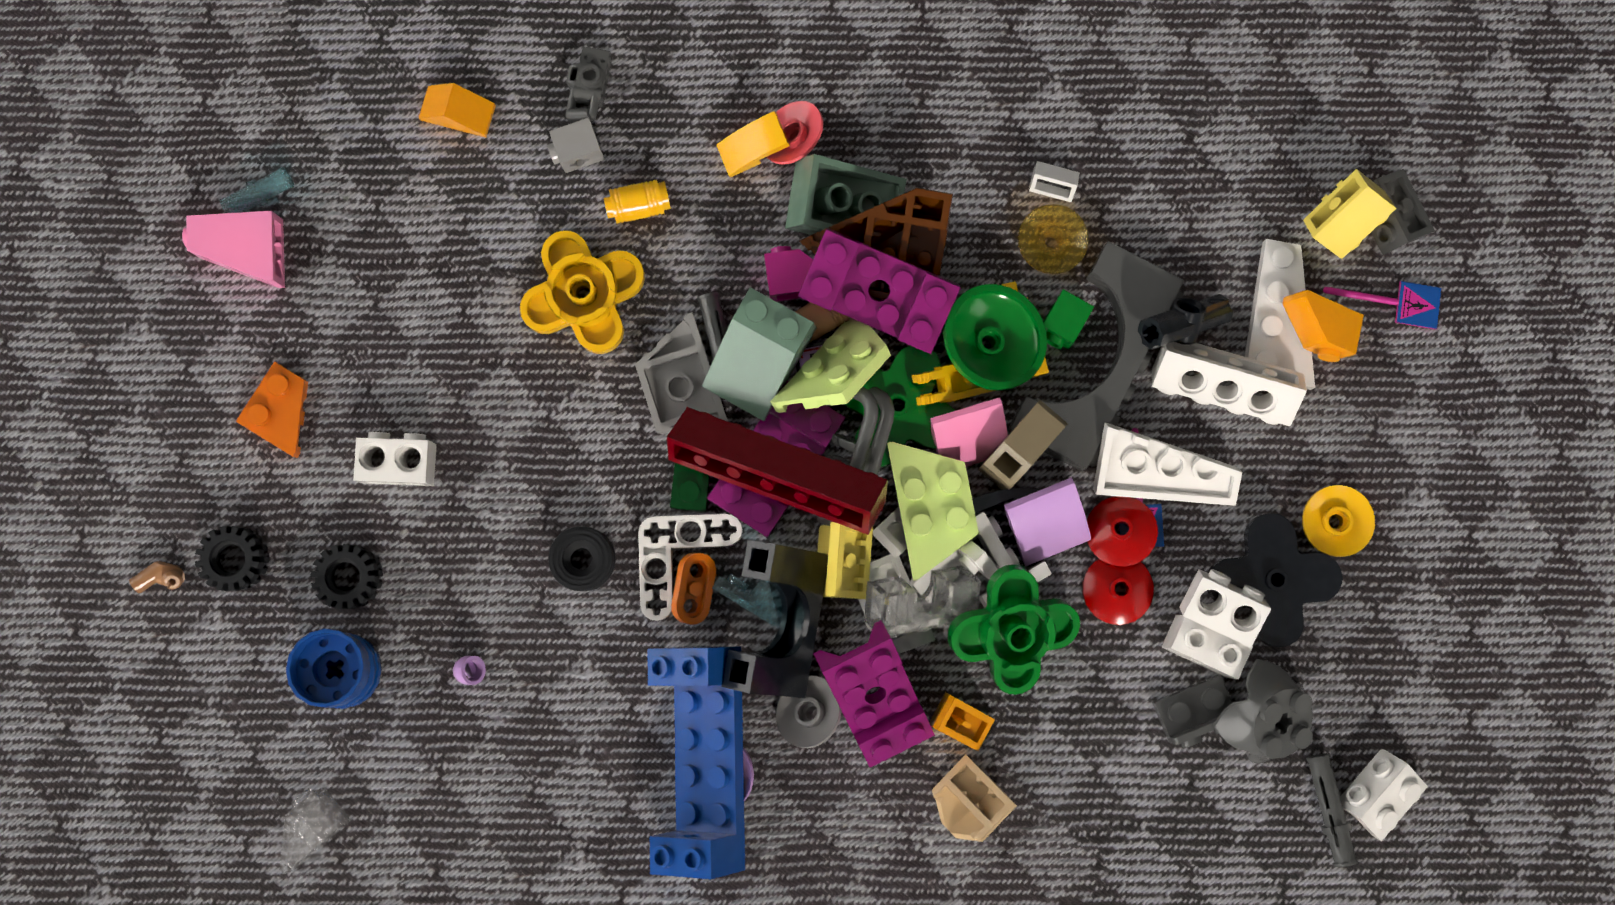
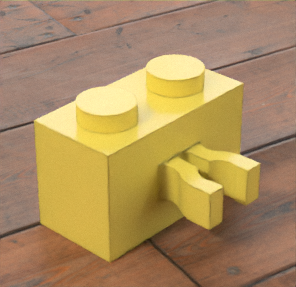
M1358 169L1351 173L1344 181L1341 180L1336 184L1337 188L1331 194H1326L1321 199L1322 202L1303 219L1312 237L1341 259L1351 250L1357 248L1368 234L1378 225L1384 223L1389 215L1397 209L1387 193Z

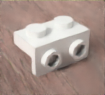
M1381 749L1340 798L1343 809L1352 814L1372 836L1382 842L1387 834L1396 827L1398 821L1409 808L1419 800L1421 794L1428 786L1408 763Z

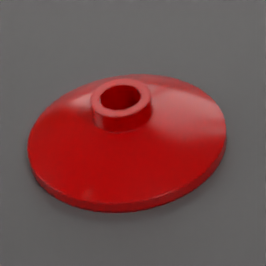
M1115 496L1105 499L1096 505L1088 516L1087 523L1091 535V540L1087 541L1088 546L1093 554L1106 564L1117 567L1135 565L1147 558L1155 547L1158 537L1156 519L1151 510L1135 498ZM1119 523H1124L1128 526L1129 531L1125 535H1119L1115 531V526Z
M1097 559L1091 564L1084 575L1082 595L1087 608L1096 618L1108 624L1124 625L1138 620L1146 613L1153 600L1154 585L1148 569L1141 562L1132 566L1117 567ZM1118 582H1122L1126 586V593L1122 596L1117 595L1114 589Z

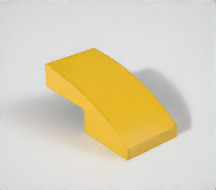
M773 111L735 131L716 146L731 178L761 164V159L789 147L790 144L777 113Z

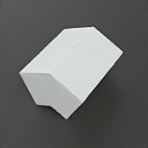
M1037 161L1031 177L1029 191L1072 202L1078 186L1080 172ZM1041 179L1068 186L1069 190L1037 182V180Z

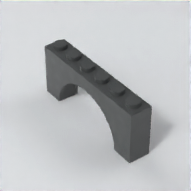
M1109 241L1101 249L1086 280L1101 290L1110 302L1116 316L1118 346L1113 364L1100 385L1086 396L1063 403L1044 402L1068 423L1044 452L1079 471L1087 469L1089 465L1094 467L1097 464L1104 423L1117 426L1120 417L1115 414L1121 402L1124 404L1128 403L1136 388L1132 381L1137 371L1143 373L1150 362L1152 354L1148 353L1149 348L1142 344L1141 336L1138 333L1140 321L1172 310L1175 300L1182 298L1184 295L1183 292L1179 291L1184 282L1183 279ZM1026 397L1021 402L1007 429V433L1010 434L1038 402L1037 400Z

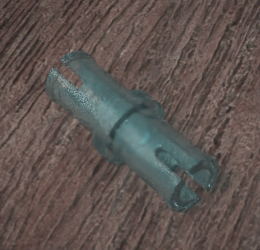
M281 167L258 181L252 179L246 182V187L225 198H221L220 204L225 213H241L257 205L262 207L268 204V199L289 188H293L294 182L287 170Z

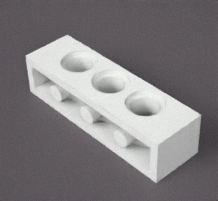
M1171 342L1161 346L1152 368V387L1157 388L1164 394H1179L1189 397L1202 405L1214 404L1221 406L1231 413L1237 415L1245 413L1259 417L1262 421L1272 425L1283 424L1291 426L1307 392L1303 373L1198 343L1182 345ZM1192 370L1200 372L1195 376L1185 375L1186 372ZM1227 380L1234 382L1229 386L1220 385L1221 382ZM1258 391H1268L1267 394L1262 396L1254 395Z

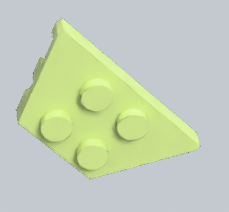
M848 317L849 321L844 322L832 336L826 339L820 349L803 364L802 368L770 401L776 412L783 413L786 412L788 405L802 403L805 409L819 408L823 405L848 404L891 356L887 345L871 326Z
M888 442L887 446L913 581L922 578L927 572L979 534L965 462L899 443Z

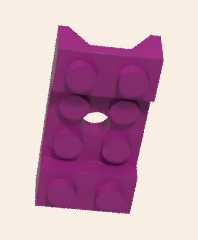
M827 228L798 297L827 310L839 312L897 337L901 342L931 354L961 287L959 284ZM876 280H883L890 287L888 297L883 300H876L869 293L870 284Z
M802 403L790 404L786 412L783 413L776 412L774 407H772L765 421L760 420L753 431L773 436L780 441L806 448L822 456L831 443L833 434H837L844 423L845 417L827 405L820 406L819 408L805 409ZM720 479L707 498L710 502L741 520L767 539L790 506Z
M882 620L874 623L868 643L841 656L822 650L813 653L870 768L935 736L904 670L896 647ZM880 687L875 693L866 694L871 688Z

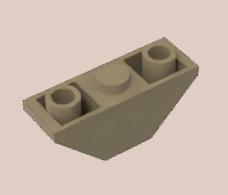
M1039 400L978 470L1001 490L1011 489L1068 423L1044 402Z

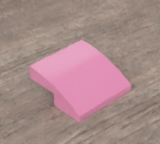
M1000 397L930 418L931 435L936 446V454L963 461L966 467L986 461L1008 436L1003 404Z

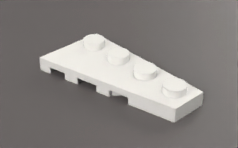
M1266 239L1262 242L1245 357L1303 373L1306 388L1312 390L1315 388L1312 352L1303 348L1283 306L1284 297L1306 290L1302 248L1298 244Z
M1105 422L1093 490L1096 495L1236 506L1243 472L1238 467Z

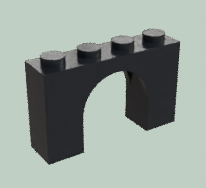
M754 540L747 541L741 576L771 582L778 590L781 598L782 617L775 638L762 651L743 652L728 650L722 687L749 694L805 698L827 576L828 554Z

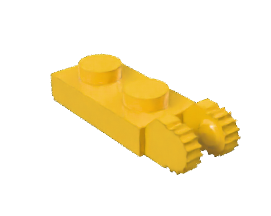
M952 363L934 367L933 371L912 375L913 383L918 384L928 383L930 380L936 379L938 388L937 393H925L916 397L917 406L936 402H952L996 391L979 387L968 381L957 371Z

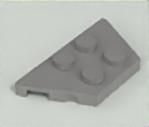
M693 312L688 313L672 332L666 334L651 352L646 353L635 364L655 430L659 434L668 435L686 407L700 412H707L714 417L728 421L721 398L702 387L710 369V364Z

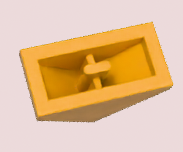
M455 83L431 85L427 88L419 120L486 138L496 105Z
M945 692L929 723L934 729L979 751L995 719Z

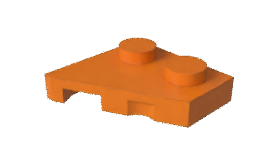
M274 362L236 422L292 457L298 458L301 447L298 446L300 426L304 424L305 411L303 403L307 398L308 381L279 363Z

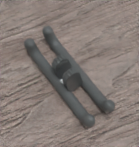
M862 387L853 397L861 402L864 407V416L857 440L842 434H833L831 440L836 446L853 453L852 459L850 461L838 455H827V458L839 460L846 465L878 475L893 424L895 409L888 393L878 387H872L869 390ZM878 405H879V407H880V417H879V421H878L877 428H876V431H875V435H874V438H873V442H872V445H871L872 437H873L874 430H875V427H876V423H877V420H878V411H879ZM817 516V520L821 524L830 526V523L833 522Z

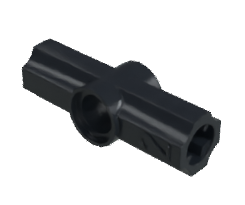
M1221 294L1199 301L1192 298H1178L1175 300L1172 310L1141 320L1138 326V333L1141 336L1142 344L1149 349H1154L1171 342L1191 345L1197 342L1200 332L1230 322L1233 310L1230 307L1229 299Z

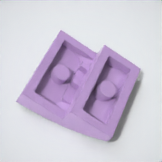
M1072 477L1004 505L1009 526L1015 536L1019 554L1025 567L1091 540L1083 506Z

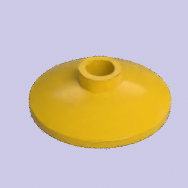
M1334 485L1325 487L1310 497L1303 510L1302 525L1308 541L1318 551L1333 557H1346L1361 551L1369 543L1375 529V515L1369 501L1360 492L1348 486ZM1332 515L1339 519V526L1336 529L1332 528L1329 524V519Z

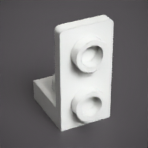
M969 541L919 580L913 581L912 578L910 584L927 602H930L964 567L973 575L979 571L988 580L998 570V567L984 550L973 541Z

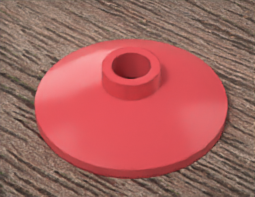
M807 101L789 103L776 112L790 146L767 156L770 161L781 165L794 163L809 154L818 143L823 131V117L820 110L814 104Z

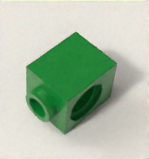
M1063 289L1043 321L1047 334V344L1057 349L1062 347L1069 349L1077 339L1094 306Z

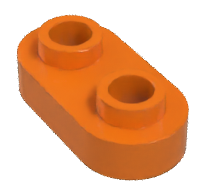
M689 553L679 562L671 610L674 617L681 623L696 625L704 621L709 614L716 576V565L707 554ZM696 564L698 573L693 577L690 569L692 565ZM688 599H690L692 602V608L690 611L686 612L684 609V604Z

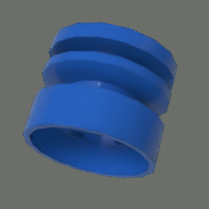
M330 629L310 632L300 639L290 652L286 666L288 685L297 698L311 706L338 709L358 706L371 697L379 684L382 671L379 654L369 641L359 635ZM338 664H344L341 668L344 673L343 677L337 676L339 674V670L336 667Z

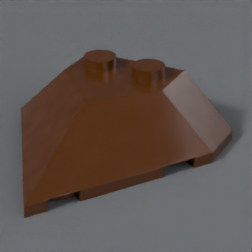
M917 187L828 228L940 276L953 194ZM826 229L803 238L799 242L816 254ZM876 280L870 284L869 293L874 299L883 300L888 297L890 287L885 281Z

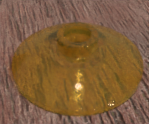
M1056 204L1044 205L1030 212L1023 220L1018 233V246L1024 260L1032 268L1046 274H1061L1076 267L1085 256L1089 243L1087 227L1082 218L1070 208ZM1047 237L1055 238L1057 246L1054 248L1048 247L1045 239Z

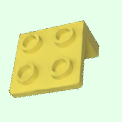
M831 522L830 526L821 525L819 527L817 552L828 554L827 576L823 597L868 600L873 527L869 535L835 522Z

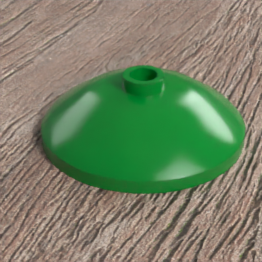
M985 284L969 289L956 299L944 324V344L950 361L963 377L979 387L1000 391L1013 389L1031 379L1044 361L1047 350V334L1041 315L1024 295L1010 287L998 284ZM982 339H986L989 342L990 349L984 347Z

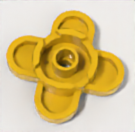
M559 231L552 234L544 242L541 251L542 262L548 273V278L546 282L534 286L524 294L520 303V314L523 321L530 329L540 334H551L571 326L579 343L589 352L605 354L613 351L621 343L624 335L623 322L616 306L634 297L642 289L645 281L642 264L636 256L627 251H613L595 258L592 256L585 240L577 233ZM586 288L590 290L586 297L578 298V292L581 289Z

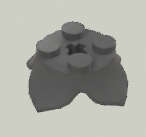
M1256 659L1246 679L1248 698L1243 701L1233 702L1227 706L1213 723V726L1225 742L1237 749L1248 751L1249 760L1252 763L1260 764L1271 759L1285 758L1298 749L1307 748L1313 739L1311 731L1313 711L1312 698L1305 693L1303 685L1295 683L1280 666L1266 660Z

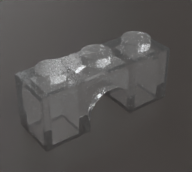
M963 565L931 570L929 586L919 597H917L918 592L900 576L867 581L864 621L873 629L874 623L882 620L891 638L903 633L913 631L925 632L935 627L950 626L951 622L958 615L966 611L978 610L981 580Z

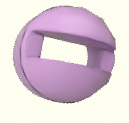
M478 656L461 657L455 662L453 667L455 679L465 685L480 683L486 672L485 663Z

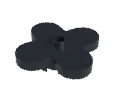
M1267 513L1253 518L1246 526L1244 532L1245 555L1238 558L1219 560L1210 567L1207 573L1211 569L1217 570L1230 577V584L1241 589H1243L1244 585H1249L1264 593V599L1271 607V611L1257 635V639L1271 647H1286L1296 642L1303 632V605L1311 602H1324L1333 598L1341 588L1343 577L1340 566L1330 556L1322 553L1300 554L1297 549L1296 532L1292 523L1282 515ZM1274 573L1278 578L1276 587L1271 583V576ZM1207 590L1209 596L1216 601L1219 592ZM1244 605V606H1246L1247 608L1250 609V615H1251V613H1252V607L1247 606V605Z

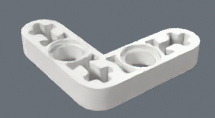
M729 514L655 516L647 518L642 522L638 532L640 606L645 617L650 620L659 621L666 619L672 613L671 603L674 592L673 549L729 547L735 545L741 539L743 532L742 525L736 517ZM706 520H712L711 528H720L723 526V521L728 520L730 526L737 529L736 533L730 535V540L725 541L721 534H711L713 541L705 542L707 537ZM669 522H676L674 534L677 543H670L671 536H660L658 543H653L652 538L646 536V530H651L653 523H658V527L662 530L671 529ZM687 522H696L701 528L700 537L694 542L685 541L681 536L682 526ZM655 558L663 560L666 564V573L660 579H652L646 571L648 562ZM667 582V590L660 589V599L667 601V608H662L660 615H655L654 609L648 608V601L654 600V589L647 591L646 583L660 585Z

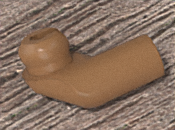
M156 561L129 579V583L137 593H142L155 583L168 586L167 589L172 590L182 585L185 580V574L178 565Z

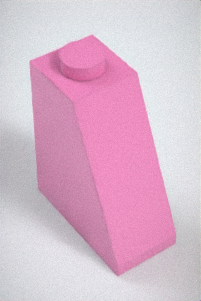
M273 211L186 216V227L183 229L182 238L187 251L203 260L271 286L285 288L283 219Z

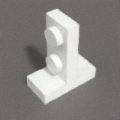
M985 512L977 515L976 521L979 531L977 538L986 554L998 569L1012 564L1020 566L1013 550L1010 547L1005 549L1001 543L999 536L1003 533L993 516L987 518ZM1045 561L1027 569L1037 582L1052 574ZM987 592L978 596L984 608L987 606Z

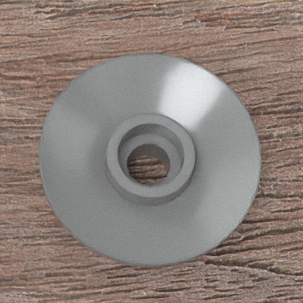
M809 676L805 698L780 697L776 708V723L780 734L788 743L799 748H813L821 745L833 735L840 722L842 711L826 679L818 676ZM817 709V714L812 720L811 715Z

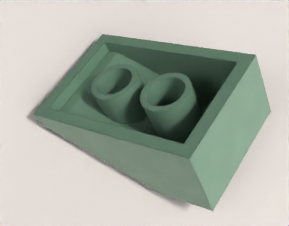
M817 154L803 157L795 162L785 229L809 235L815 234L904 194L907 179Z
M750 287L729 324L702 387L765 421L773 407L770 401L785 386L817 327L811 320Z

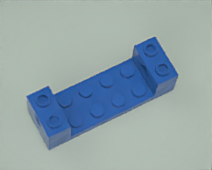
M741 646L647 649L648 686H674L676 831L650 836V874L715 879L745 870L742 692L722 687L728 650L741 651Z

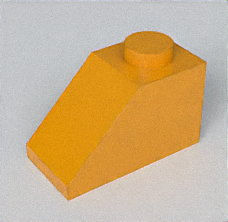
M1309 290L1284 297L1283 306L1304 349L1318 354V358L1326 362H1338L1340 358L1356 355L1363 314Z

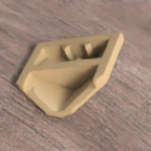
M966 754L932 789L941 823L956 839L983 842L1017 806Z

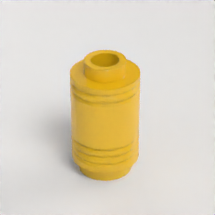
M657 179L609 189L610 197L603 198L608 219L615 217L616 224L659 214L662 215L665 214L664 210L671 209L665 181L658 183Z

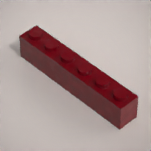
M686 407L667 435L668 460L869 535L886 503L887 479L879 477L875 473L865 472L846 465L839 460H832L813 453L806 448L780 441L773 436L755 432L740 424L722 420L707 412H700Z

